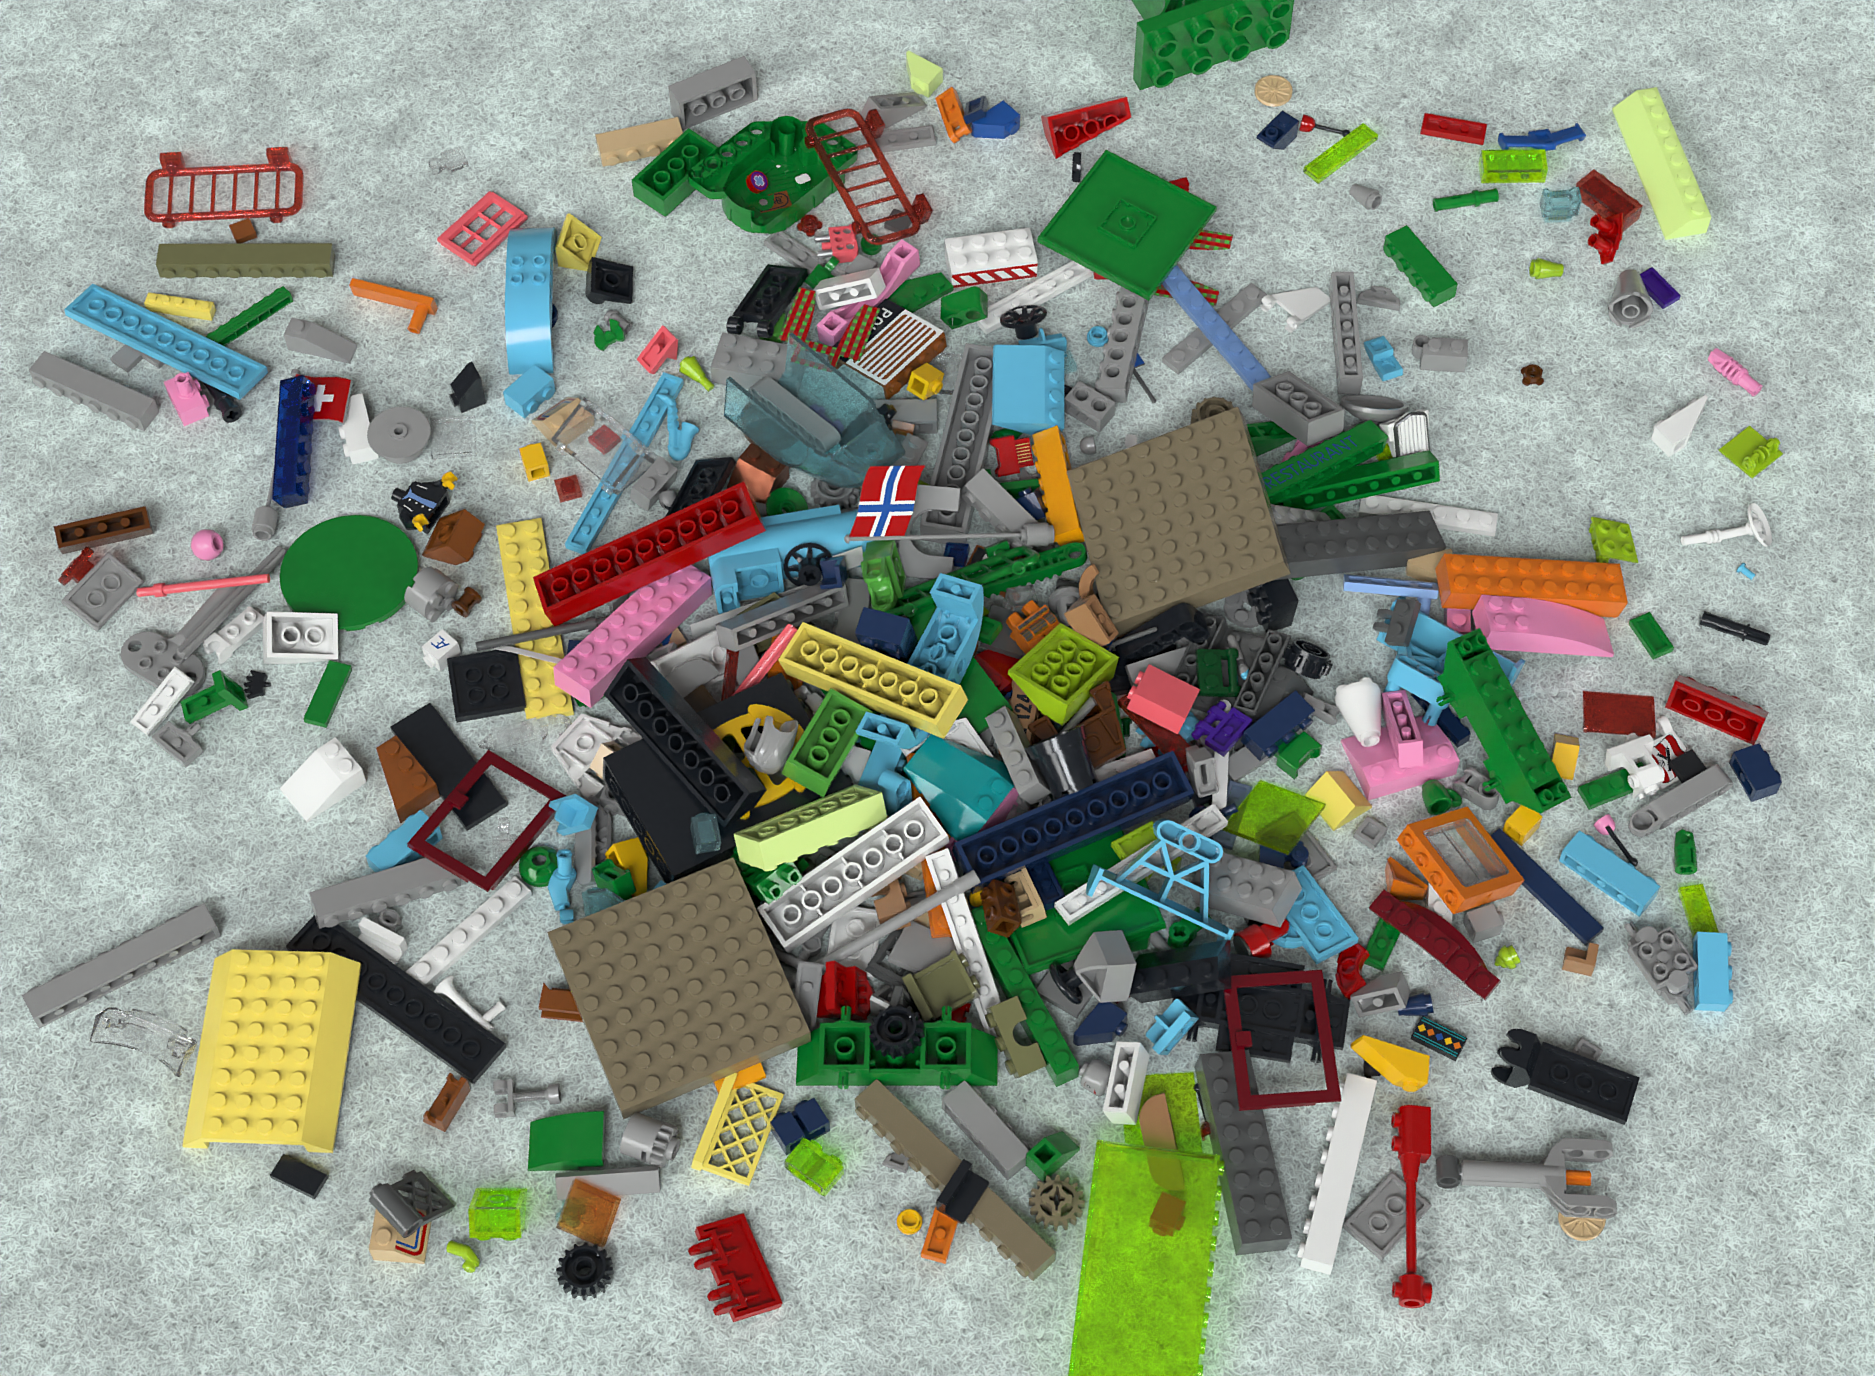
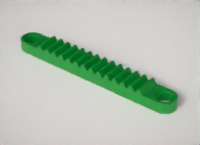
M1074 542L1040 552V560L1036 564L1027 567L1023 574L1016 575L1012 573L983 584V594L985 597L990 598L992 594L999 595L1000 591L1006 593L1010 588L1015 589L1019 585L1026 587L1027 583L1035 584L1036 580L1042 582L1045 577L1052 579L1055 574L1061 576L1062 572L1080 567L1087 561L1086 548L1083 544ZM1073 552L1081 553L1077 558L1069 557ZM1005 563L990 569L994 571L1009 564ZM983 570L967 576L973 579L987 572ZM918 594L913 597H910L908 599V602L916 601L920 599L921 596Z

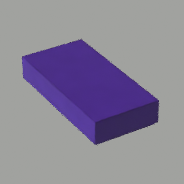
M1653 267L1640 274L1649 296L1662 309L1680 300L1681 295Z

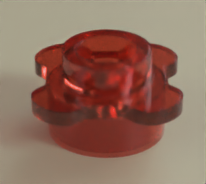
M814 215L803 216L801 223L797 224V230L803 231L808 237H813L815 232L822 228V222L818 221Z

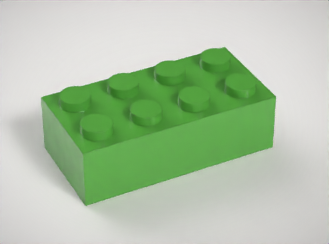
M830 688L787 759L781 774L824 797L860 735H857L856 730L866 711L870 713L873 711Z

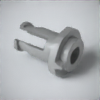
M1062 586L1048 597L1047 602L1049 609L1054 613H1058L1060 623L1071 628L1064 613L1080 598L1079 588Z

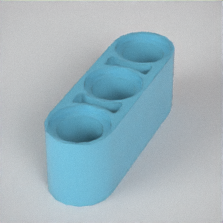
M891 769L885 770L878 780V789L883 795L886 814L891 817L912 802L911 783Z

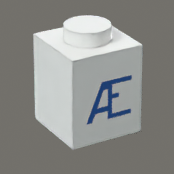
M443 629L422 646L425 663L431 668L436 667L440 672L448 666L447 658L461 655L458 642Z

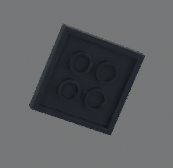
M493 650L447 658L457 723L525 711L526 703L518 654Z

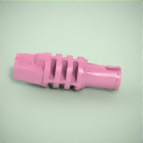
M1718 348L1711 351L1708 361L1720 374L1722 373V376L1732 381L1733 385H1740L1753 397L1761 391L1763 386L1749 375L1748 370L1743 368L1741 364H1738V361Z

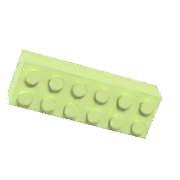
M855 784L734 833L739 861L752 867L763 869V871H772L779 864L794 862L801 855L816 853L820 847L835 845L842 838L857 836L859 831L864 829H873L887 819L882 792Z

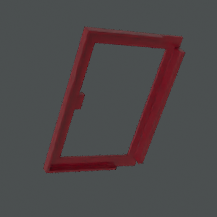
M487 750L409 840L407 847L468 883L470 881L486 892H489L490 889L494 890L554 819L556 811L549 807L550 801L566 797V795ZM492 765L550 800L487 875L483 876L426 842V840L454 807L460 810L466 804L468 797L465 794Z
M1322 970L1231 976V989L1223 991L1239 1111L1315 1106L1316 1103L1341 1102ZM1311 983L1327 1090L1251 1095L1244 1047H1252L1251 1031H1242L1237 988Z

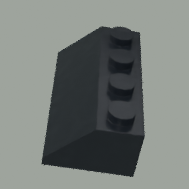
M1230 940L1139 955L1135 960L1136 968L1129 996L1141 1003L1231 989Z

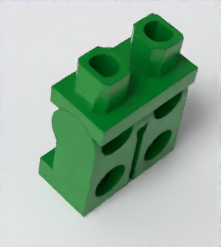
M793 862L779 864L772 871H763V869L749 866L740 873L750 897L757 896L768 905L782 897L783 893L792 885L799 883L802 880V875Z

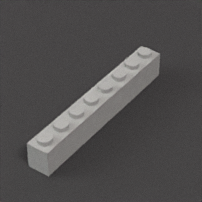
M206 905L194 906L186 913L170 918L164 924L154 929H148L142 935L132 940L124 941L110 951L100 953L95 959L87 963L78 964L73 970L63 975H57L51 981L41 986L31 988L22 997L40 1029L221 937Z

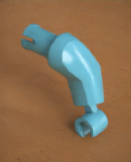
M561 849L556 854L558 868L554 870L550 878L548 891L554 909L560 911V922L562 924H569L574 922L573 909H566L570 907L569 892L574 885L577 873L572 867L571 851Z

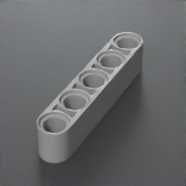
M769 376L763 377L748 388V395L755 404L818 453L825 454L841 442V436L835 427Z

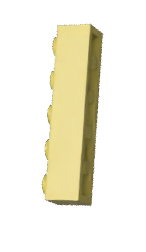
M149 292L144 302L146 309L151 312L210 321L213 320L216 312L214 302Z

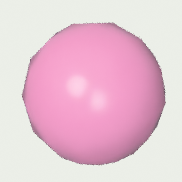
M203 529L192 537L190 547L193 554L200 560L210 561L217 558L222 552L223 540L214 530Z

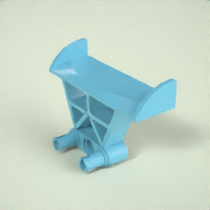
M1400 596L1397 599H1406V596ZM1397 599L1393 602L1390 608L1391 611H1394ZM1419 611L1409 647L1389 646L1384 642L1387 634L1384 632H1380L1376 640L1397 651V655L1387 674L1388 683L1384 692L1399 691L1402 687L1429 702L1430 704L1422 721L1427 723L1429 719L1428 725L1436 726L1442 710L1449 706V703L1439 706L1438 703L1443 700L1436 702L1437 697L1444 695L1443 687L1437 677L1443 674L1447 643L1463 634ZM1385 619L1384 623L1390 624L1391 620ZM1493 651L1511 686H1513L1525 664V660L1520 659L1515 663Z
M1164 818L1157 820L1153 824V832L1158 839L1117 874L1095 864L1093 865L1086 886V894L1088 896H1093L1101 879L1218 934L1217 941L1231 940L1234 930L1208 917L1209 863L1218 862L1223 855V848L1218 842ZM1187 834H1191L1194 838V842L1190 847H1184L1182 843L1184 836ZM1166 843L1200 860L1173 872ZM1159 849L1165 870L1145 860ZM1139 865H1143L1166 876L1158 894L1125 878ZM1200 869V886L1181 878ZM1174 880L1200 892V913L1166 898Z

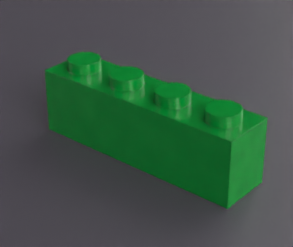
M1407 225L1385 236L1384 253L1387 257L1392 258L1398 270L1404 272L1409 278L1410 284L1421 292L1426 302H1429L1434 308L1455 297L1458 283Z

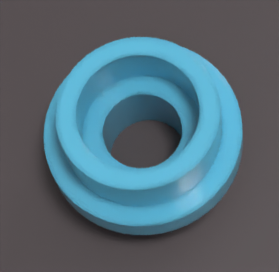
M1095 326L1087 333V341L1094 347H1102L1109 341L1108 332L1101 326Z

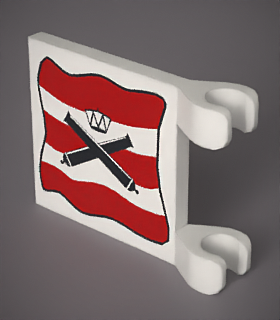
M1665 716L1659 718L1655 724V728L1663 736L1654 740L1652 752L1653 759L1657 765L1662 766L1665 773L1664 781L1659 786L1660 790L1680 781L1668 764L1671 760L1688 751L1673 731L1668 718ZM1631 733L1626 737L1627 739H1625L1624 743L1635 740L1638 736L1635 733Z

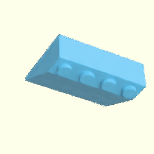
M1037 345L993 346L992 425L1029 435L1054 426H1058L1061 432L1064 430V351Z

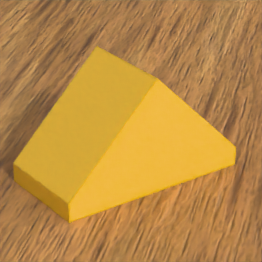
M1554 734L1551 760L1555 764L1561 778L1573 780L1580 748L1579 738Z

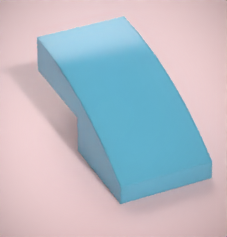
M1384 336L1364 342L1366 353L1382 381L1403 375V368L1393 356V348Z

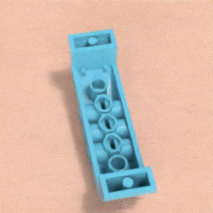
M555 227L510 229L508 234L505 281V330L509 375L524 374L534 364L545 373H554V352L551 334L554 251H556L555 247L558 237Z
M940 573L930 591L937 608L907 664L960 684L970 664L979 638L984 605L983 587L977 583ZM867 711L856 730L857 735L901 749H911L919 745L930 735L928 732L882 713L879 716Z

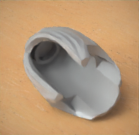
M766 716L761 734L758 731L761 719L756 718L751 733L744 744V754L757 771L771 775L783 768L795 741L798 729L797 720L783 723L778 730L773 725V717Z

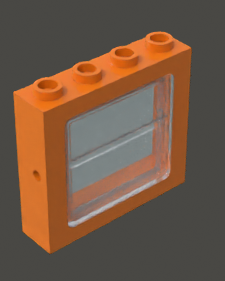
M1468 806L1407 824L1396 839L1453 915L1511 896L1524 882V878Z

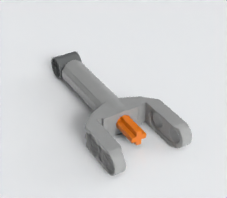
M1563 1138L1551 1148L1549 1155L1539 1163L1462 1160L1459 1165V1159L1453 1155H1442L1436 1159V1183L1441 1188L1452 1189L1461 1183V1185L1540 1189L1545 1193L1550 1204L1564 1217L1608 1219L1617 1215V1203L1608 1196L1566 1194V1185L1590 1186L1591 1172L1566 1170L1565 1161L1600 1163L1610 1159L1613 1156V1146L1607 1140Z

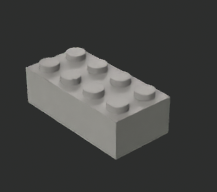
M745 56L733 59L730 62L668 86L671 114L673 117H678L682 130L758 100L756 73Z
M722 332L710 368L713 383L748 389L763 377L769 376L798 399L809 364L792 360L797 346ZM803 348L800 356L808 358V349Z
M1290 371L1253 384L1252 407L1306 446L1332 438L1343 432L1345 409Z
M1223 853L1222 858L1218 862L1209 863L1208 908L1281 927L1302 890L1294 871ZM1198 869L1191 883L1200 886V869ZM1188 887L1195 903L1200 905V892Z

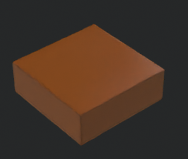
M249 218L229 225L236 243H244L257 238Z

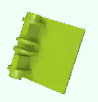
M1748 426L1719 449V452L1752 479L1783 455L1778 450L1780 445L1779 439L1774 437L1766 440L1751 426Z
M1591 517L1592 523L1590 524L1589 533H1591L1593 549L1596 551L1597 562L1608 563V560L1612 558L1638 563L1629 524Z

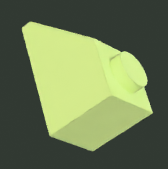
M909 50L906 52V67L911 89L917 94H922L929 98L943 82V68Z

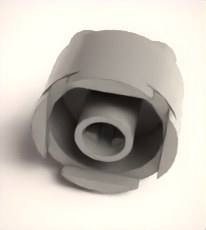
M429 566L421 570L413 578L415 581L413 587L408 586L406 589L405 602L427 620L435 622L445 610L450 611L453 609L451 604L456 600L454 598L457 593L458 584L440 570Z

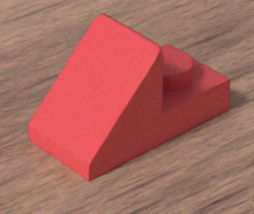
M662 325L636 360L649 373L655 374L667 358L677 360L678 339Z

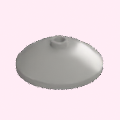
M1347 395L1343 396L1340 402L1343 408L1354 417L1365 420V422L1371 420L1376 425H1379V422H1386L1400 417L1408 411L1407 403L1384 396Z

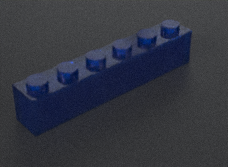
M304 375L280 380L272 500L283 508L307 504L310 492L309 476L311 473L310 460L312 434L314 431L313 414L315 413L314 396L316 388L315 384Z

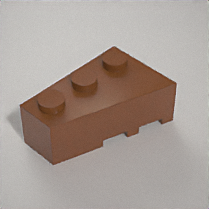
M396 735L376 748L400 823L440 798L436 783Z

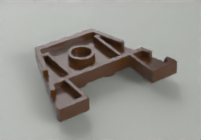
M1108 681L1089 691V695L1100 713L1077 725L1084 724L1087 734L1085 741L1094 770L1126 753ZM1047 715L1028 725V730L1039 740H1044L1058 734Z

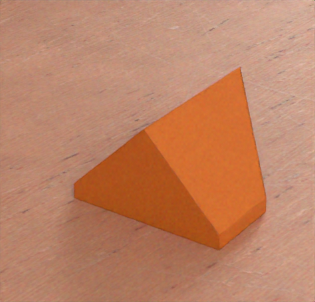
M1390 856L1385 867L1387 892L1399 901L1423 900L1426 897L1428 885Z

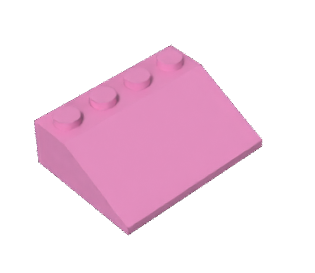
M1423 716L1415 718L1423 741L1424 765L1413 768H1399L1386 727L1381 728L1379 743L1371 747L1362 746L1355 736L1341 740L1342 746L1368 801L1422 785L1429 780H1439L1456 775L1460 760L1451 741L1437 724L1436 726L1428 725L1429 719L1427 723H1424L1422 721Z

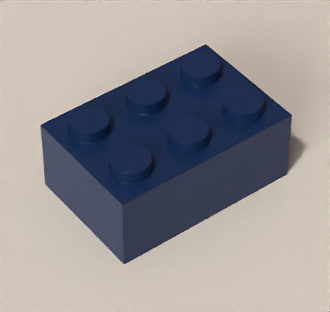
M863 607L855 631L860 645L907 664L919 642L909 618Z

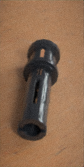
M204 383L214 398V406L217 410L221 411L223 420L227 423L238 420L241 417L242 411L233 403V397Z

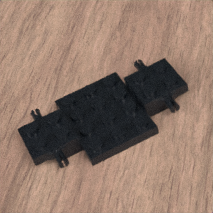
M1231 953V976L1304 971L1305 965ZM1324 979L1334 1049L1343 1050L1350 1000L1337 998L1332 995L1333 980L1329 979L1326 988L1327 979ZM1302 983L1237 988L1242 1031H1251L1252 1047H1244L1245 1050L1249 1049L1250 1057L1290 1063L1293 1042L1313 1047L1310 1061L1315 1063L1317 1053L1316 1063H1321L1322 1054L1312 991L1302 989ZM1223 990L1173 998L1172 1003L1175 999H1180L1199 1017L1188 1031L1187 1041H1191L1193 1032L1192 1042H1197L1198 1028L1219 1029L1215 1051H1231Z

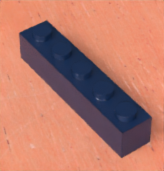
M1412 693L1411 696L1426 712L1430 703ZM1449 707L1442 710L1437 725L1458 748L1469 741L1471 733L1467 727H1464L1460 719L1452 713Z

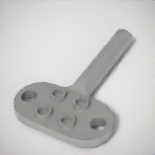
M230 574L227 578H232L236 576ZM238 586L217 588L173 638H164L153 632H139L132 635L121 647L120 656L125 668L133 675L158 688L173 668L176 667L188 677L196 678L195 683L183 697L194 694L205 681V670L201 661L195 655L191 654L187 659H183L177 655L176 649ZM134 645H141L140 650L136 652L130 651Z

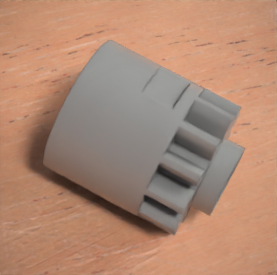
M635 1112L624 1130L620 1144V1153L663 1168L666 1166L667 1161L674 1160L679 1150L680 1139L676 1138L679 1132L677 1130L678 1127Z

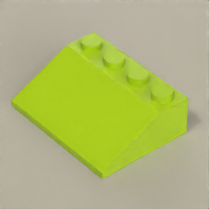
M1060 623L1010 668L1008 675L1043 715H1047L1048 718L1063 726L1090 698V690L1101 685L1103 682H1109L1114 677L1119 657Z

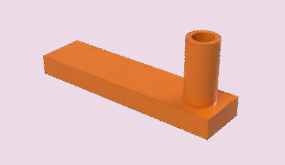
M352 278L349 284L354 296L414 310L407 329L415 334H420L427 314L435 315L438 309L432 297Z

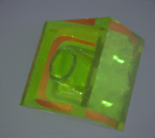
M476 1188L468 1208L469 1238H477L481 1241L490 1240L491 1238H502L506 1241H512L521 1238L525 1227L527 1189Z

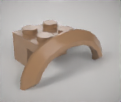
M1092 564L1081 575L1079 582L1080 598L1064 615L1068 624L1075 632L1102 647L1109 644L1119 632L1094 594V579L1100 572L1095 564ZM1121 635V636L1117 637L1115 641H1117L1119 638L1123 637L1124 635Z

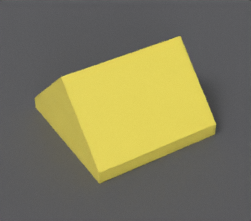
M570 213L566 215L555 247L558 267L587 271L591 257L596 256L602 237Z
M1326 771L1305 794L1306 799L1333 831L1372 808V805L1344 771Z

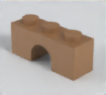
M901 876L871 896L886 895L883 898L874 900L880 924L911 907L910 901H904V897L908 896L904 882L899 884L898 879H902ZM909 922L898 929L911 926V923Z

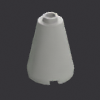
M1632 269L1625 270L1618 277L1608 307V315L1611 321L1622 327V324L1629 325V328L1643 326L1651 318L1653 304L1639 272Z

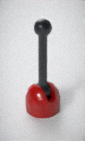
M1303 114L1299 131L1311 132L1314 128L1341 134L1344 138L1350 136V131L1347 129L1342 131L1318 125L1313 117Z

